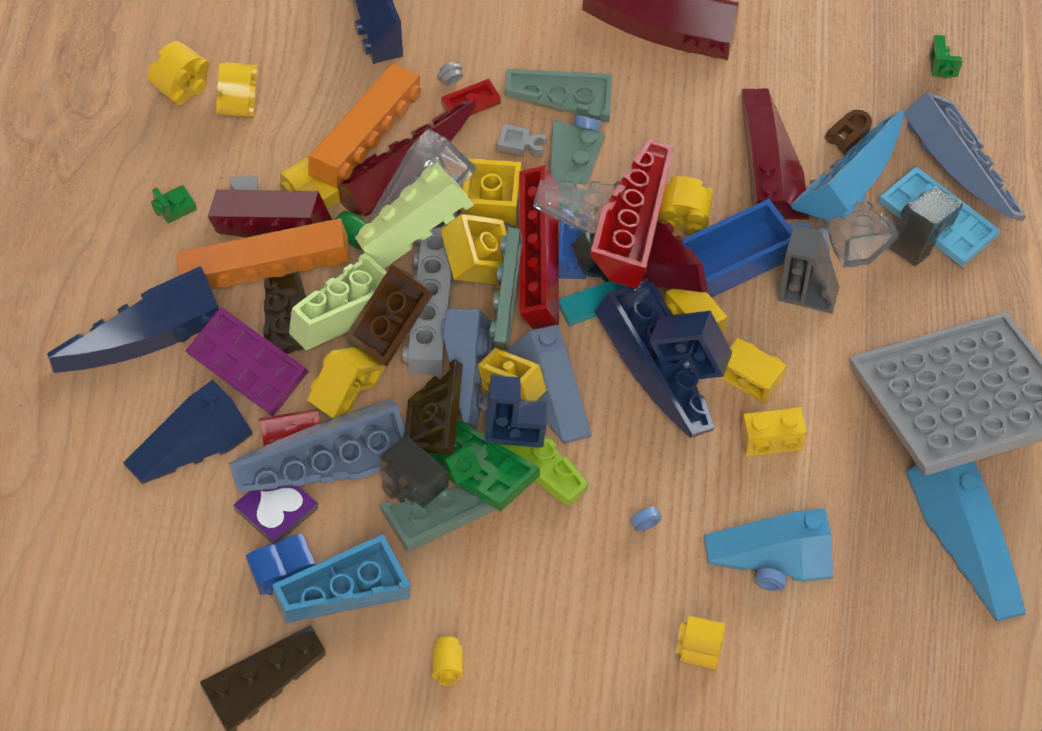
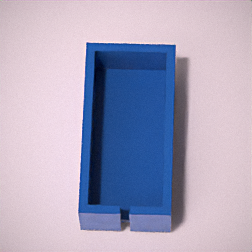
M767 199L684 238L683 245L686 249L691 248L702 262L708 287L707 293L712 298L783 264L793 229L772 202Z

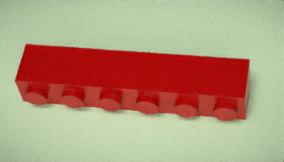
M545 165L519 171L520 231L523 239L520 257V315L533 330L559 324L558 182Z

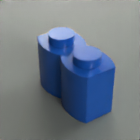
M303 534L287 537L274 545L258 548L246 555L248 566L260 595H273L272 584L316 565Z

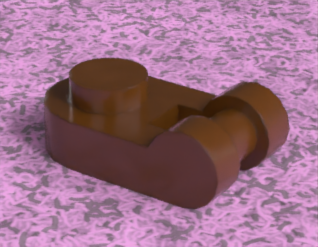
M852 110L827 131L825 139L830 143L835 142L839 145V149L847 154V151L870 132L872 118L863 110ZM844 131L849 134L847 137L842 135Z

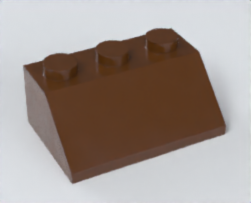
M392 264L345 337L380 363L388 366L434 292L413 275Z

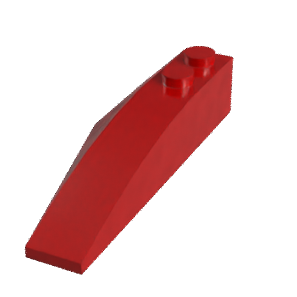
M647 139L634 159L633 164L626 171L620 184L615 188L610 199L600 212L590 256L612 282L635 289L639 287L648 263L674 146Z

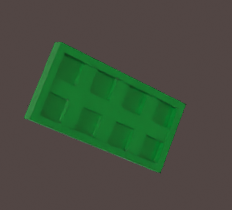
M457 419L456 437L472 445L481 466L479 473L457 485L497 510L502 511L540 476V468L500 444L484 443V434ZM412 452L414 459L455 483L448 468L438 462L434 454Z

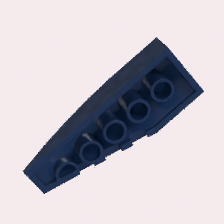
M353 0L357 20H354L355 29L358 36H363L361 40L365 55H370L372 63L375 64L403 57L401 20L393 0Z
M201 266L141 294L142 300L131 307L126 303L117 309L119 314L107 322L101 319L94 323L88 334L84 336L77 334L48 352L47 356L53 372L85 370L116 364L145 356L178 342H184L191 336L200 333L219 310Z
M653 281L639 284L638 289L627 287L608 292L594 312L636 380L660 409L690 438L713 431L715 427L705 398L699 394L697 388L699 380L694 372H692L687 359L661 362L650 343V338L658 318L673 315Z

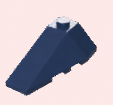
M211 380L189 396L123 463L137 480L144 484L174 473L178 467L194 462V465L204 461L203 458L216 453L222 455L230 452L252 436L253 433L230 396L214 380Z

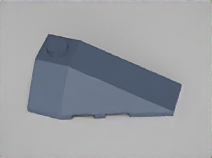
M446 309V317L441 322V332L444 335L449 362L456 358L463 364L459 400L462 419L465 424L473 429H477L481 412L478 404L483 399L480 389L482 380L477 365L493 350L494 342L491 341L492 337H490L491 320L480 309Z
M558 325L528 332L505 352L540 365L547 391L536 402H546L547 425L563 444L591 437L590 427L570 359Z

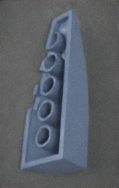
M926 92L904 112L905 117L909 121L907 123L908 127L922 139L921 145L924 150L933 155L961 185L983 202L1009 218L1020 221L1026 218L1013 194L1009 190L1002 188L1005 183L1003 177L991 168L994 164L993 160L989 155H985L980 150L984 145L953 101Z
M386 399L304 429L228 464L237 491L246 492L273 489L278 486H301L306 483L334 482V480L361 479L414 460L412 452L403 446L405 428L398 405L391 399Z

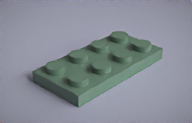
M509 227L507 236L502 235L500 252H502L504 264L499 263L497 280L501 289L500 292H495L493 309L497 313V320H492L490 326L491 341L495 343L497 349L505 351L509 349L523 241L520 229Z

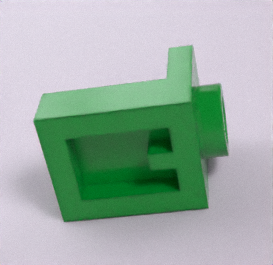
M934 35L930 49L932 76L958 77L963 62L962 57L950 56V47L946 46L945 35Z
M184 185L164 194H161L157 187L152 189L154 200L151 201L153 210L157 216L162 215L167 224L197 210L196 203Z
M459 437L455 439L454 454H434L436 460L448 468L453 481L457 484L481 471V466L472 445Z

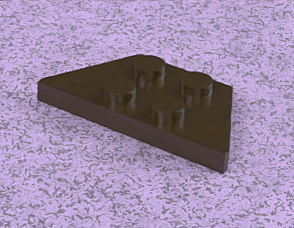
M456 358L448 363L450 371L441 379L434 376L423 389L416 392L408 400L403 446L410 452L441 455L454 454L463 364Z

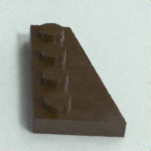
M294 272L283 277L264 278L266 293L263 335L265 339L286 354L304 349L289 334L292 308L306 298L300 273Z
M310 625L200 681V686L224 730L237 731V727L247 718L250 720L256 715L261 706L271 698H276L283 692V688L287 684L302 676L322 659L326 652Z

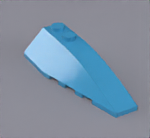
M900 110L881 121L862 138L861 142L847 151L846 156L836 161L826 175H820L791 204V207L794 210L827 221L837 216L843 219L855 210L853 206L859 204L867 197L865 193L884 170L900 133L904 117L903 111Z
M975 461L924 476L917 464L907 470V478L926 525L931 531L934 530L942 541L941 546L947 554L950 553L958 564L957 568L964 577L967 576L975 587V593L995 621L1025 615L1026 610L1010 554Z

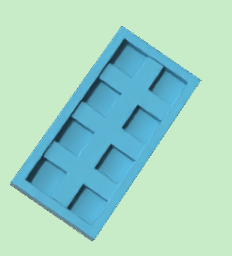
M917 166L883 193L879 199V203L962 268L993 242L1000 233L996 226Z

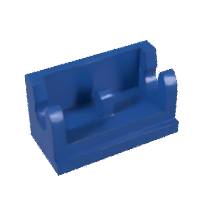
M568 215L560 216L559 278L586 279V275L582 272L571 245L581 234L588 232L585 231V220L583 218H580L579 224L574 226L570 225Z

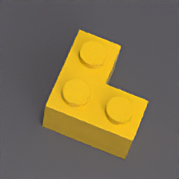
M359 346L333 350L324 358L323 368L319 376L311 384V392L307 401L331 418L350 413L360 391L375 389L386 366Z

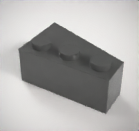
M794 225L786 252L778 301L833 314L840 287L823 233L809 227Z

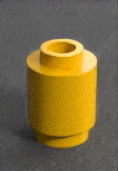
M440 637L435 640V645L432 647V678L441 685H454L463 677V647L460 645L459 639L455 637Z

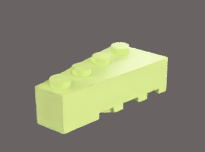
M436 162L433 166L426 168L422 172L421 177L412 185L404 188L400 196L393 203L386 205L371 223L364 225L355 239L361 248L385 269L410 251L415 240L427 239L432 235V230L442 221L448 224L455 219L453 213L462 207L467 210L474 203L458 183Z
M365 252L359 257L357 263L354 265L350 263L343 269V273L336 279L332 277L325 282L323 289L320 291L315 290L292 308L289 334L305 350H309L348 332L387 272Z

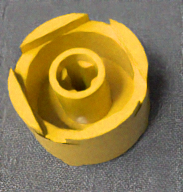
M179 41L167 44L158 52L161 57L157 63L152 61L147 76L148 82L154 88L179 106L183 105L195 94L200 95L205 91L207 87L205 80L210 66L206 59Z
M220 62L216 114L254 118L258 65Z
M671 177V182L665 185L657 220L663 219L671 223L674 231H684L689 236L707 228L713 200L712 188L709 186L706 189L702 186L703 181L693 177Z

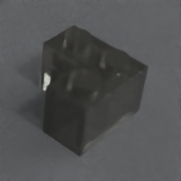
M937 186L927 193L925 191L922 192L913 203L908 202L900 213L902 219L891 233L893 240L889 249L916 267L930 256L939 235L954 225L963 203Z
M407 435L380 456L382 489L391 499L396 498L402 503L405 502L404 498H406L411 503L416 502L424 508L449 486L448 471Z

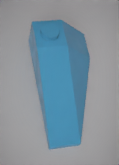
M826 508L796 511L704 535L708 564L743 571L747 568L753 570L770 568L780 571L786 576L793 577L792 580L802 582L833 579L832 540Z

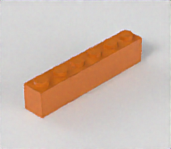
M392 63L309 155L308 176L335 188L343 180L349 179L358 163H363L367 153L372 148L377 147L381 137L386 132L391 131L394 122L399 117L405 115L412 102L418 100L421 94V87H419L420 75Z
M341 218L177 252L178 276L201 266L211 289L228 288L231 285L245 282L254 283L264 278L283 277L294 272H308L314 268L337 266L350 261L347 232Z

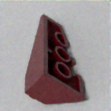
M663 219L657 220L648 263L642 281L645 283L653 281L656 287L707 292L708 287L702 262L691 248H685L683 238L680 235L674 236L672 234L674 227L671 223Z

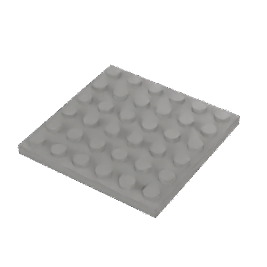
M1007 312L849 357V366L924 476L1042 441V357Z

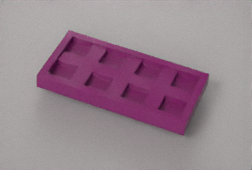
M222 307L219 308L185 350L188 355L271 416L276 414L309 372L296 360Z

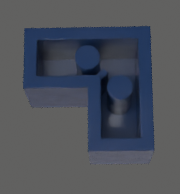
M711 310L659 317L650 338V343L661 362L687 359L697 379L724 377L732 355V351Z
M491 375L484 418V443L543 448L547 427L546 402L521 400L520 377Z

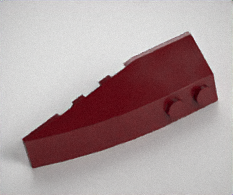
M583 0L582 10L615 28L652 43L688 53L728 60L735 37L739 2L730 0Z
M742 89L752 206L769 199L785 220H809V214L794 210L791 207V204L806 190L805 175L769 89Z
M460 102L433 118L432 122L434 125L426 124L418 127L411 132L412 138H405L399 142L395 141L388 145L390 151L378 156L373 154L365 159L363 163L358 164L353 169L349 179L343 180L337 187L340 203L349 212L368 216L377 211V205L384 200L388 202L399 195L398 191L423 172L444 151L476 107L475 102Z

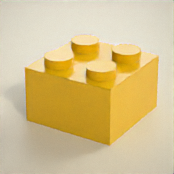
M467 158L463 191L474 205L467 210L462 207L461 214L500 219L511 226H516L520 198L519 171H521V162Z
M460 214L440 230L454 280L494 285L499 283L497 280L499 263L504 264V258H502V252H500L502 235L507 236L503 220Z

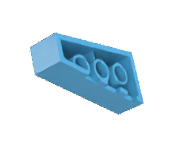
M384 534L272 584L273 599L285 623L410 598L411 588Z

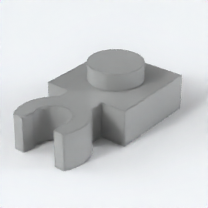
M504 124L497 143V151L523 156L525 151H530L533 156L543 157L544 147L536 145L546 146L547 136L543 134L530 136V129Z

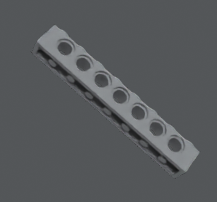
M450 175L462 188V176ZM460 209L453 213L455 218L460 215ZM443 221L433 228L432 235L427 239L416 240V245L420 246V252L414 253V268L418 269L417 275L413 276L427 285L434 294L406 336L409 339V346L404 345L403 362L408 363V374L443 376L446 345L444 335L441 332V322L446 317V309H450L453 274L440 231L447 225Z

